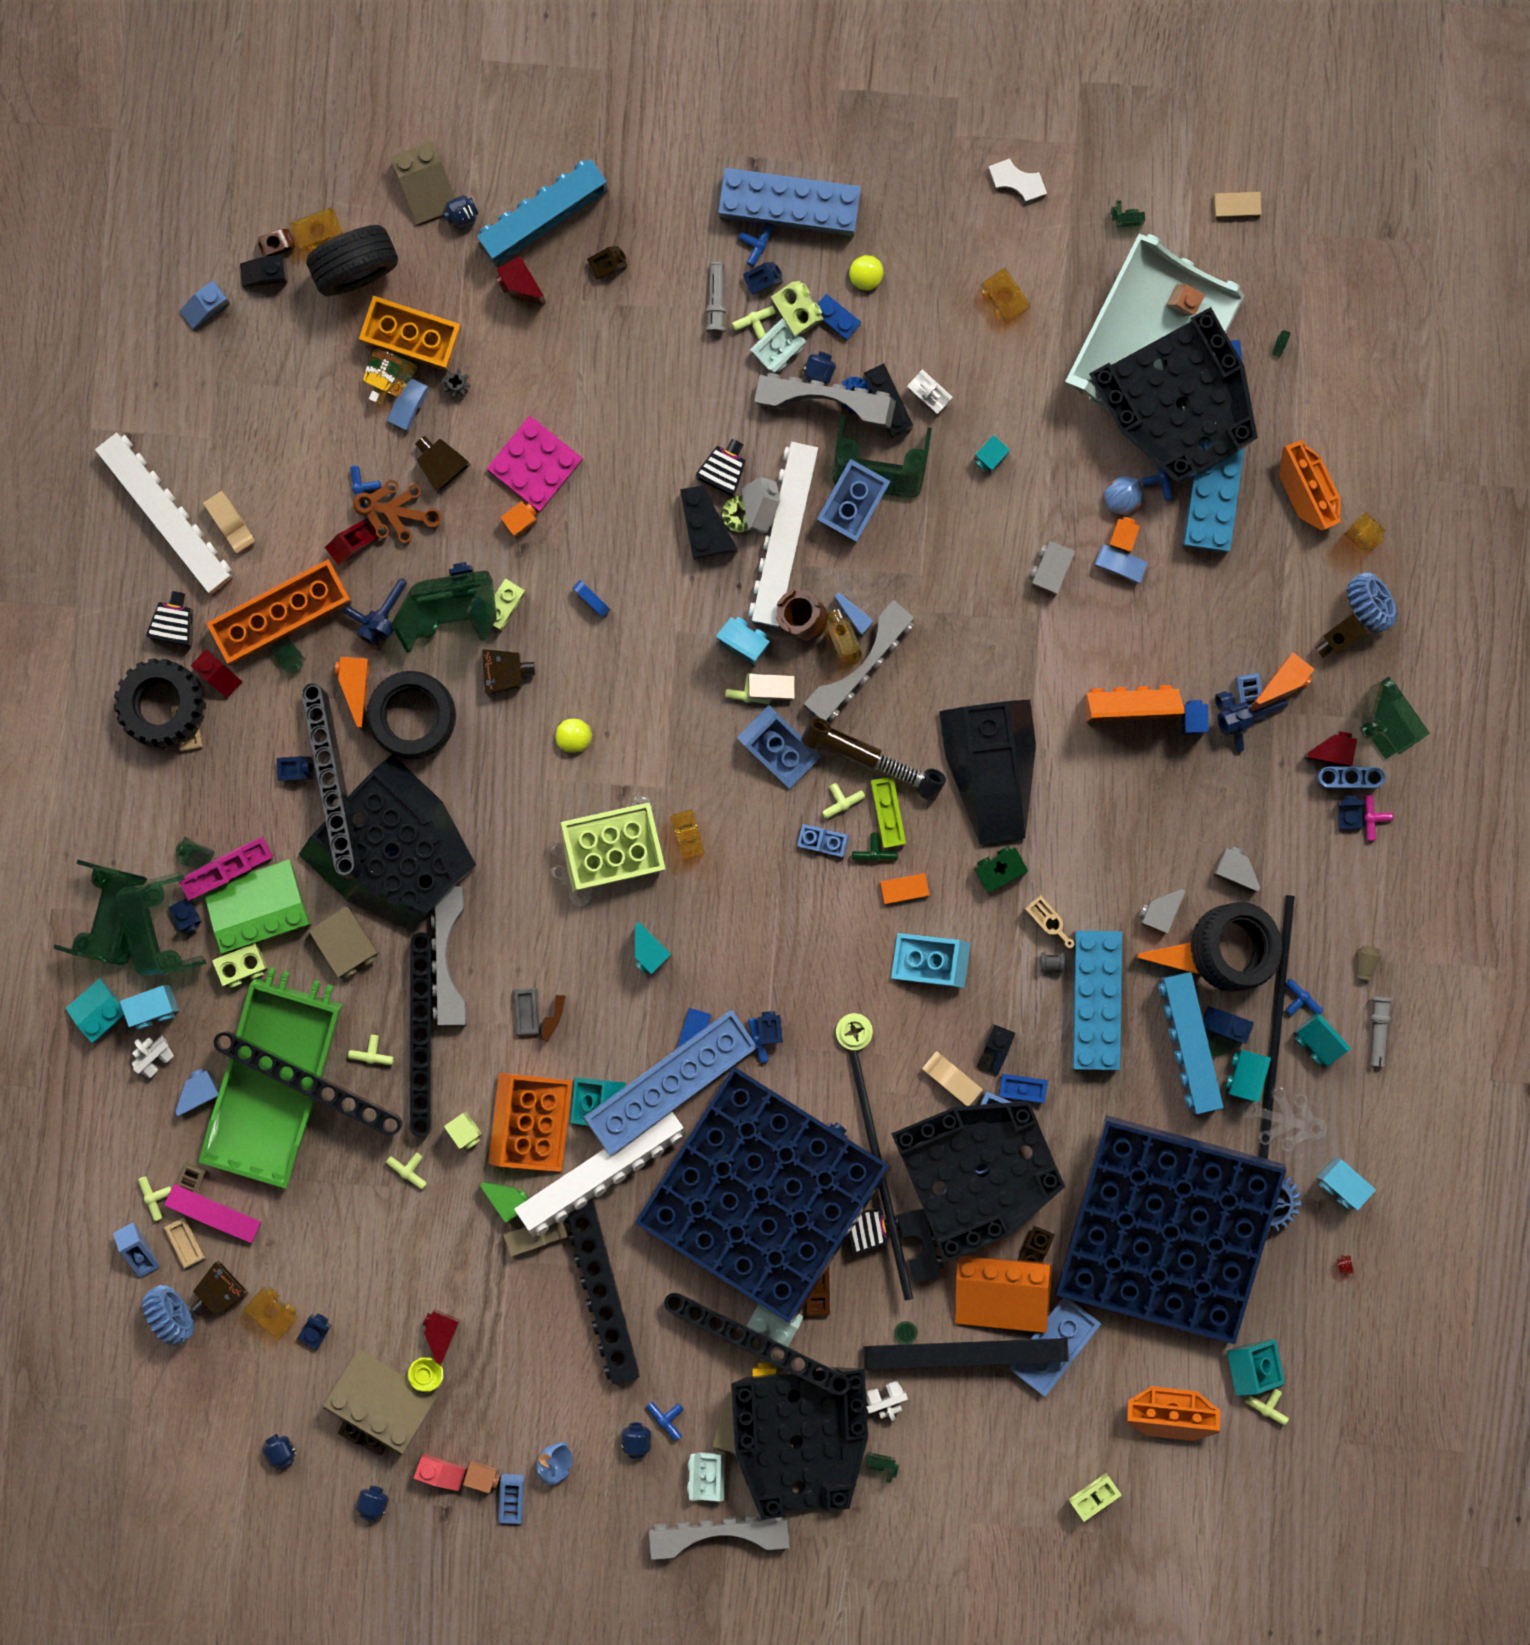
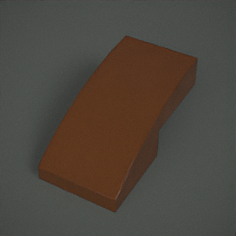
M556 995L554 1017L544 1018L543 1040H549L555 1032L563 1014L566 995Z
M829 1266L807 1300V1316L830 1315Z

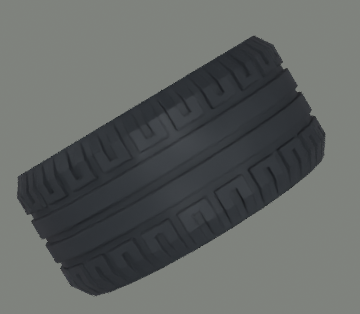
M369 225L341 234L318 246L308 254L306 264L319 293L324 296H335L363 287L388 274L397 266L398 256L387 230L380 225Z
M402 671L385 678L374 689L367 706V722L376 742L389 753L405 759H420L436 753L449 740L456 724V708L447 688L436 678L419 671ZM408 690H420L428 694L434 701L437 710L436 722L432 730L424 737L416 740H403L397 737L391 731L387 721V710L392 699L399 693Z
M1246 902L1221 905L1207 911L1196 923L1191 938V956L1198 973L1213 987L1228 992L1256 988L1266 983L1278 969L1282 956L1280 932L1272 917L1259 906ZM1229 923H1236L1243 927L1250 935L1253 944L1252 959L1243 971H1237L1230 967L1223 959L1220 951V937L1223 929Z

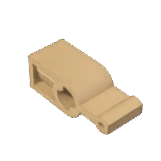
M221 491L203 503L236 554L256 542L225 492Z
M1041 895L1024 908L1045 933L1050 935L1057 934L1064 942L1063 944L1066 948L1071 949L1075 945L1074 941L1061 931L1063 927L1061 917ZM1048 919L1057 920L1058 927L1056 930L1053 928L1047 929L1046 922Z
M937 1051L922 1067L926 1073L966 1106L971 1105L983 1090Z

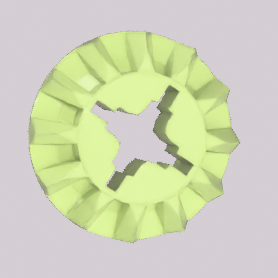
M735 496L725 503L722 509V518L725 525L732 531L745 532L750 530L748 529L746 514L743 517V523H741L737 516L730 517V515L737 512L738 504L742 511H745L743 496Z
M857 1013L844 1016L836 1027L838 1041L843 1047L850 1050L864 1048L868 1045L873 1035L870 1021L865 1016ZM850 1022H852L856 1028L864 1027V1029L858 1033L859 1041H856V1038H854L853 1035H844L851 1030Z

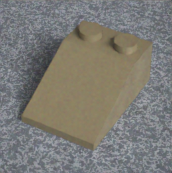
M434 141L391 156L416 224L419 225L443 216V212L447 211L446 203L455 199Z

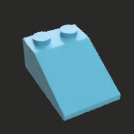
M731 617L716 636L717 643L756 666L770 644V641L767 640L768 635L759 629H756L755 632L747 627L749 623L740 617L736 619Z
M897 933L891 979L965 989L971 943L955 939Z

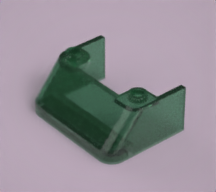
M841 414L832 471L833 483L837 484L849 460L852 459L891 481L883 495L910 499L919 496L923 487L932 428L927 427L924 449L909 450L904 457L903 465L859 459L857 443L852 439L842 438L846 415Z
M478 571L424 580L413 585L391 623L406 653L411 652L418 638L433 636L439 624L469 619L480 640L485 641L497 618L493 579L488 571Z
M1386 677L1370 686L1360 721L1362 725L1360 730L1367 739L1371 738L1385 759L1395 752L1400 755L1430 734L1390 677Z
M77 859L76 864L93 869L91 881L96 888L102 889L91 933H79L74 939L72 948L54 944L53 949L79 957L116 965H125L132 955L150 888L149 881L144 876Z
M181 872L121 887L116 893V903L132 965L139 975L168 974L207 964L206 959L202 955L181 960L180 955L176 951L165 950L160 952L149 908L158 906L164 900L162 885L185 880Z

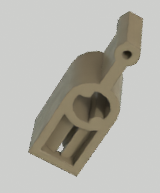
M562 1221L559 1223L555 1222L549 1226V1229L540 1236L532 1237L526 1227L507 1232L503 1236L512 1257L568 1237Z

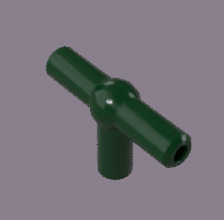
M871 833L870 851H853L852 860H870L872 862L897 861L898 853L879 851V834Z

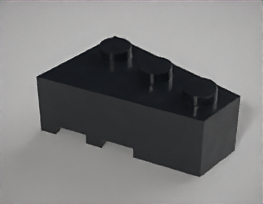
M703 485L680 489L693 560L738 552L737 546Z

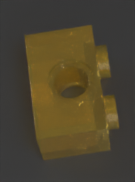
M333 207L290 223L302 252L310 253L323 243L344 234ZM323 227L324 233L321 236H313L314 228Z
M1003 268L982 282L981 294L987 302L991 301L995 306L993 311L1000 321L1004 320L1007 324L1030 308V303L1006 268ZM1000 292H1007L1010 300L1008 302H1001L998 299V294Z
M1365 512L1353 522L1344 534L1364 552L1367 549L1372 551L1384 540L1382 534L1386 530Z
M693 809L670 815L682 859L685 860L705 854Z
M263 1287L243 1310L279 1340L298 1319V1316L295 1314L297 1310L289 1303H282L278 1299L280 1295L270 1287L268 1289ZM272 1305L278 1309L277 1317L272 1318L267 1314L268 1306Z

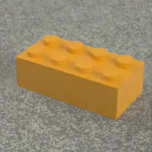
M373 296L359 340L363 344L372 347L376 346L378 349L380 348L381 350L383 349L384 351L448 371L462 327L458 323Z

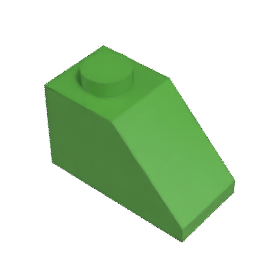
M487 1181L480 1184L505 1223L517 1216L516 1207L530 1199L523 1189L519 1191L514 1186Z

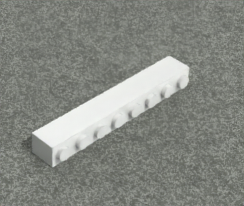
M116 432L95 450L207 592L212 595L233 578L230 575L232 569L225 560L219 561L215 556L218 551L210 542L207 544L201 538L204 534L196 524L192 526L187 519L190 516L182 506L177 508L173 503L176 498L168 488L162 489L159 485L161 479L154 471L149 472L145 467L147 462L140 453L135 455L131 450L133 444L127 436L121 437Z
M791 442L790 447L785 448L783 460H786L787 464L785 470H780L778 482L782 483L781 491L778 492L780 503L770 525L772 527L771 536H766L763 549L767 550L766 559L761 558L758 571L762 572L761 581L756 580L753 594L758 595L756 603L751 602L748 615L752 617L753 623L779 628L776 620L777 602L787 593L818 447Z
M671 1111L611 1156L608 1155L605 1149L516 1207L515 1211L531 1236H540L555 1222L559 1223L565 1220L573 1210L583 1208L592 1197L601 1196L606 1192L607 1187L613 1183L618 1184L622 1182L631 1171L640 1170L645 1165V1162L652 1157L657 1158L662 1155L664 1149L670 1145L679 1144L686 1135L685 1130Z

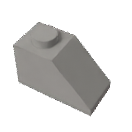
M760 476L741 489L748 529L765 534L769 530L780 499L777 482Z
M1231 846V849L1225 848L1214 874L1254 892H1259L1260 885L1249 858L1243 855L1244 851L1234 846Z
M1176 890L1150 901L1148 905L1144 904L1139 914V917L1142 918L1140 923L1163 933H1168L1185 890Z

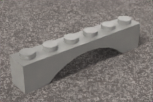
M768 373L767 376H759L754 400L759 406L782 410L791 404L803 400L829 399L852 408L868 425L885 428L891 427L896 401L890 397L889 393L877 391L876 395L869 394L868 390L862 388H854V391L846 390V386L839 384L827 387L824 386L823 382L811 380L810 384L803 383V379L789 377V380L781 379L780 375Z
M893 600L878 617L876 640L863 664L846 678L829 685L819 686L804 703V706L815 716L832 722L840 712L837 710L842 702L847 704L855 695L852 690L857 685L862 687L869 679L867 673L873 667L876 670L885 660L882 658L883 654L887 650L891 653L899 644V641L896 639L902 633L906 635L913 628L914 624L912 621L914 617Z
M463 886L453 887L435 906V915L431 916L432 929H436V938H432V952L436 951V961H432L433 975L437 974V984H433V998L437 997V1007H433V1019L438 1020V1025L467 1024V1001L459 993L452 980L447 957L448 942L452 929L459 916L465 910Z
M759 1516L746 1517V1521H736V1518L722 1519L723 1523H713V1520H702L699 1525H690V1522H678L675 1527H668L667 1524H655L654 1528L649 1529L651 1560L675 1558L692 1543L718 1535L745 1538L757 1543L766 1550L790 1548L787 1517L761 1520Z

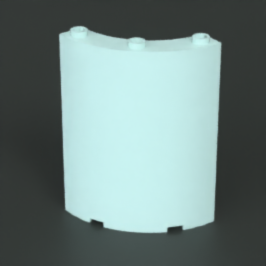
M1139 234L1065 382L1081 394L1085 391L1090 395V401L1109 411L1089 373L1107 363L1111 365L1189 323L1191 317L1210 307L1225 333H1227L1245 296L1239 289L1240 286L1232 281H1227L1226 283L1195 268L1192 261L1186 258L1180 259L1160 243L1161 240L1156 236L1148 234L1146 237ZM1177 284H1188L1205 294L1195 315L1184 316L1166 305ZM1157 359L1154 362V367L1160 371L1163 370L1161 359Z

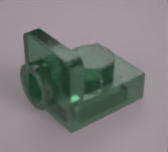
M1116 200L1115 207H1111V219L1116 221V227L1143 226L1145 223V212H1139V209L1125 210V213H1122L1121 200Z
M289 637L270 650L287 673L290 671L294 673L304 665L302 661L306 658Z
M184 837L182 842H179L176 847L175 857L181 864L198 869L209 863L215 852L210 848L192 842L188 837Z
M868 1452L866 1463L870 1465L871 1469L884 1471V1468L888 1469L886 1482L891 1483L892 1478L897 1477L899 1464H895V1457Z

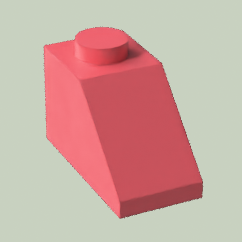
M423 1453L414 1479L436 1487L459 1491L467 1469Z

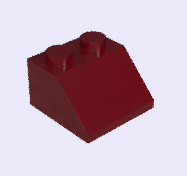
M521 256L497 269L499 276L496 279L503 293L509 292L513 298L540 305L546 303L544 295Z

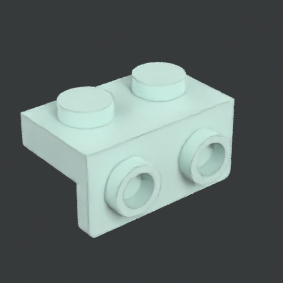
M782 318L750 351L766 369L775 373L785 367L786 361L792 355H796L802 350L806 340L799 335L795 336L785 319Z
M758 1304L747 1327L789 1346L800 1326L803 1316L798 1314L793 1323H788Z
M706 1452L691 1454L688 1461L690 1476L687 1492L689 1500L724 1501L725 1455Z

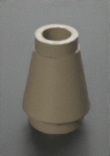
M1362 945L1358 957V978L1372 979L1381 957L1379 948Z

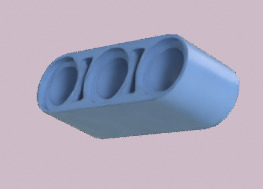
M1325 767L1316 774V782L1322 788L1372 789L1383 785L1385 773L1378 767ZM1325 771L1333 775V781L1330 784H1326L1322 780V774ZM1348 771L1353 772L1356 776V781L1353 784H1349L1345 780V775ZM1372 771L1376 772L1379 776L1376 784H1372L1368 780V775Z

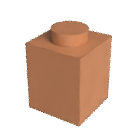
M1177 284L1166 305L1184 316L1195 315L1205 294L1188 284Z
M471 1460L463 1485L490 1493L491 1489H496L500 1478V1475L496 1474L498 1468Z

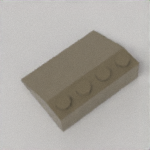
M358 1349L324 1403L323 1409L402 1456L438 1396L432 1392H419L410 1385L407 1377Z

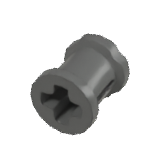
M1041 952V973H1044L1045 970H1056L1064 973V953L1046 955L1045 952Z

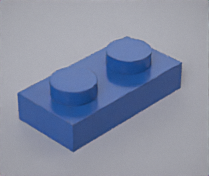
M827 293L818 302V306L822 311L821 316L824 319L822 321L847 341L860 326L861 321Z
M1002 1073L999 1096L1045 1103L1048 1080Z

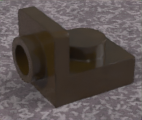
M619 246L608 247L587 258L596 280L602 279L618 269L627 267L625 253Z

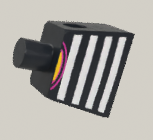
M731 439L727 449L716 446L697 471L696 478L735 497L746 464V460L738 456L744 444Z
M172 591L170 604L158 603L146 637L192 647L193 609L183 607L185 593Z
M864 1209L850 1231L849 1236L853 1255L888 1243V1225L881 1209ZM895 1217L898 1231H900L898 1217Z

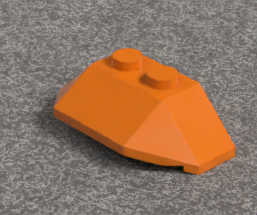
M1302 440L1283 447L1279 478L1298 517L1322 531L1341 523V498L1322 458L1314 450L1306 446Z
M1151 1386L1128 1400L1127 1423L1146 1436L1194 1441L1220 1432L1221 1410L1214 1407L1209 1400L1197 1391Z

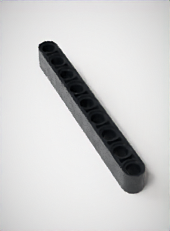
M308 683L302 689V699L334 868L345 879L355 880L361 874V863L329 696L318 684ZM315 692H319L318 696L312 700V695ZM323 713L322 718L316 721L317 715ZM327 734L326 739L320 742L322 735ZM331 755L330 761L324 764L325 758ZM335 777L334 783L328 785L330 778ZM339 798V803L332 807L333 801ZM343 820V825L336 829L337 823ZM347 842V847L344 850H340L341 845ZM351 863V869L348 872H344L345 866Z
M424 932L414 934L410 941V1131L416 1137H424L431 1132L433 1106L432 938ZM419 936H424L427 939L428 943L424 949H419L416 946L415 942ZM419 959H424L427 962L428 966L424 972H419L416 969L415 965ZM419 982H424L427 985L428 989L424 995H419L416 992L415 988ZM419 1005H424L427 1008V1015L424 1018H419L416 1015L415 1010ZM419 1028H424L427 1031V1038L424 1041H419L416 1038L415 1033ZM418 1051H423L427 1054V1061L424 1064H419L415 1059ZM418 1074H423L427 1078V1084L424 1087H419L415 1082ZM418 1097H423L427 1101V1107L424 1110H419L415 1105ZM418 1120H423L427 1124V1130L424 1133H419L415 1128Z
M224 1031L217 1034L214 1038V1047L218 1052L385 1135H395L402 1128V1120L397 1114L232 1032ZM222 1036L230 1038L231 1045L229 1048L221 1046L220 1038ZM243 1046L249 1047L252 1051L251 1057L248 1059L241 1055L240 1051ZM264 1056L272 1060L273 1064L270 1069H266L261 1065V1060ZM284 1067L292 1069L293 1077L291 1079L283 1077L282 1069ZM305 1077H310L314 1081V1086L310 1090L303 1086L302 1082ZM327 1087L332 1088L335 1092L332 1100L326 1099L323 1095V1091ZM346 1098H352L355 1101L356 1105L353 1110L345 1108L344 1100ZM367 1108L375 1110L376 1118L374 1120L366 1119L364 1113ZM389 1118L394 1119L397 1123V1128L394 1131L388 1130L385 1126V1122Z
M670 1293L664 1300V1307L668 1312L833 1394L846 1395L852 1389V1381L847 1375L683 1294ZM675 1297L681 1300V1306L677 1310L671 1307V1301ZM695 1307H699L702 1311V1315L698 1320H694L691 1316V1312ZM716 1317L722 1320V1327L719 1330H714L712 1327V1320ZM736 1327L741 1328L743 1331L742 1338L739 1340H735L732 1337V1331ZM760 1337L763 1340V1347L757 1351L753 1348V1341L755 1338ZM780 1347L784 1351V1357L777 1361L773 1357V1352L776 1348ZM797 1358H802L805 1362V1366L801 1371H797L794 1368V1361ZM818 1368H822L826 1374L822 1381H817L814 1377V1373ZM839 1378H843L846 1382V1388L841 1392L835 1388V1382Z
M1068 1338L863 1346V1366L865 1370L1069 1362Z

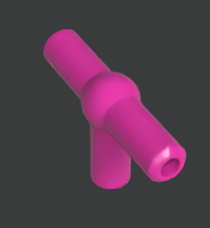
M1365 795L1364 821L1366 822L1367 841H1375V822L1393 821V813H1374V796Z

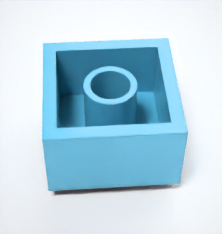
M163 985L120 1001L128 1026L136 1027L137 1030L152 1026V1021L156 1019L160 1022L174 1018V1013L179 1011L170 985Z
M1334 1157L1317 1176L1321 1181L1319 1186L1331 1195L1335 1193L1338 1196L1336 1201L1348 1210L1352 1208L1358 1211L1376 1191L1348 1164L1337 1157Z

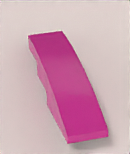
M261 836L178 879V882L189 901L229 882L230 879L251 870L252 867L273 858V854L264 836Z
M173 1184L164 1204L184 1215L250 1243H253L262 1223L223 1203H218L199 1193L196 1194L177 1184Z

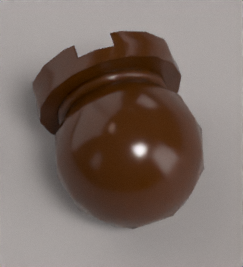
M790 590L777 602L776 620L779 626L794 639L812 641L820 637L827 628V610L823 603L808 590Z

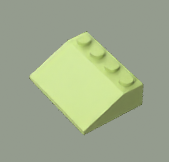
M650 802L560 822L567 870L573 892L665 870Z

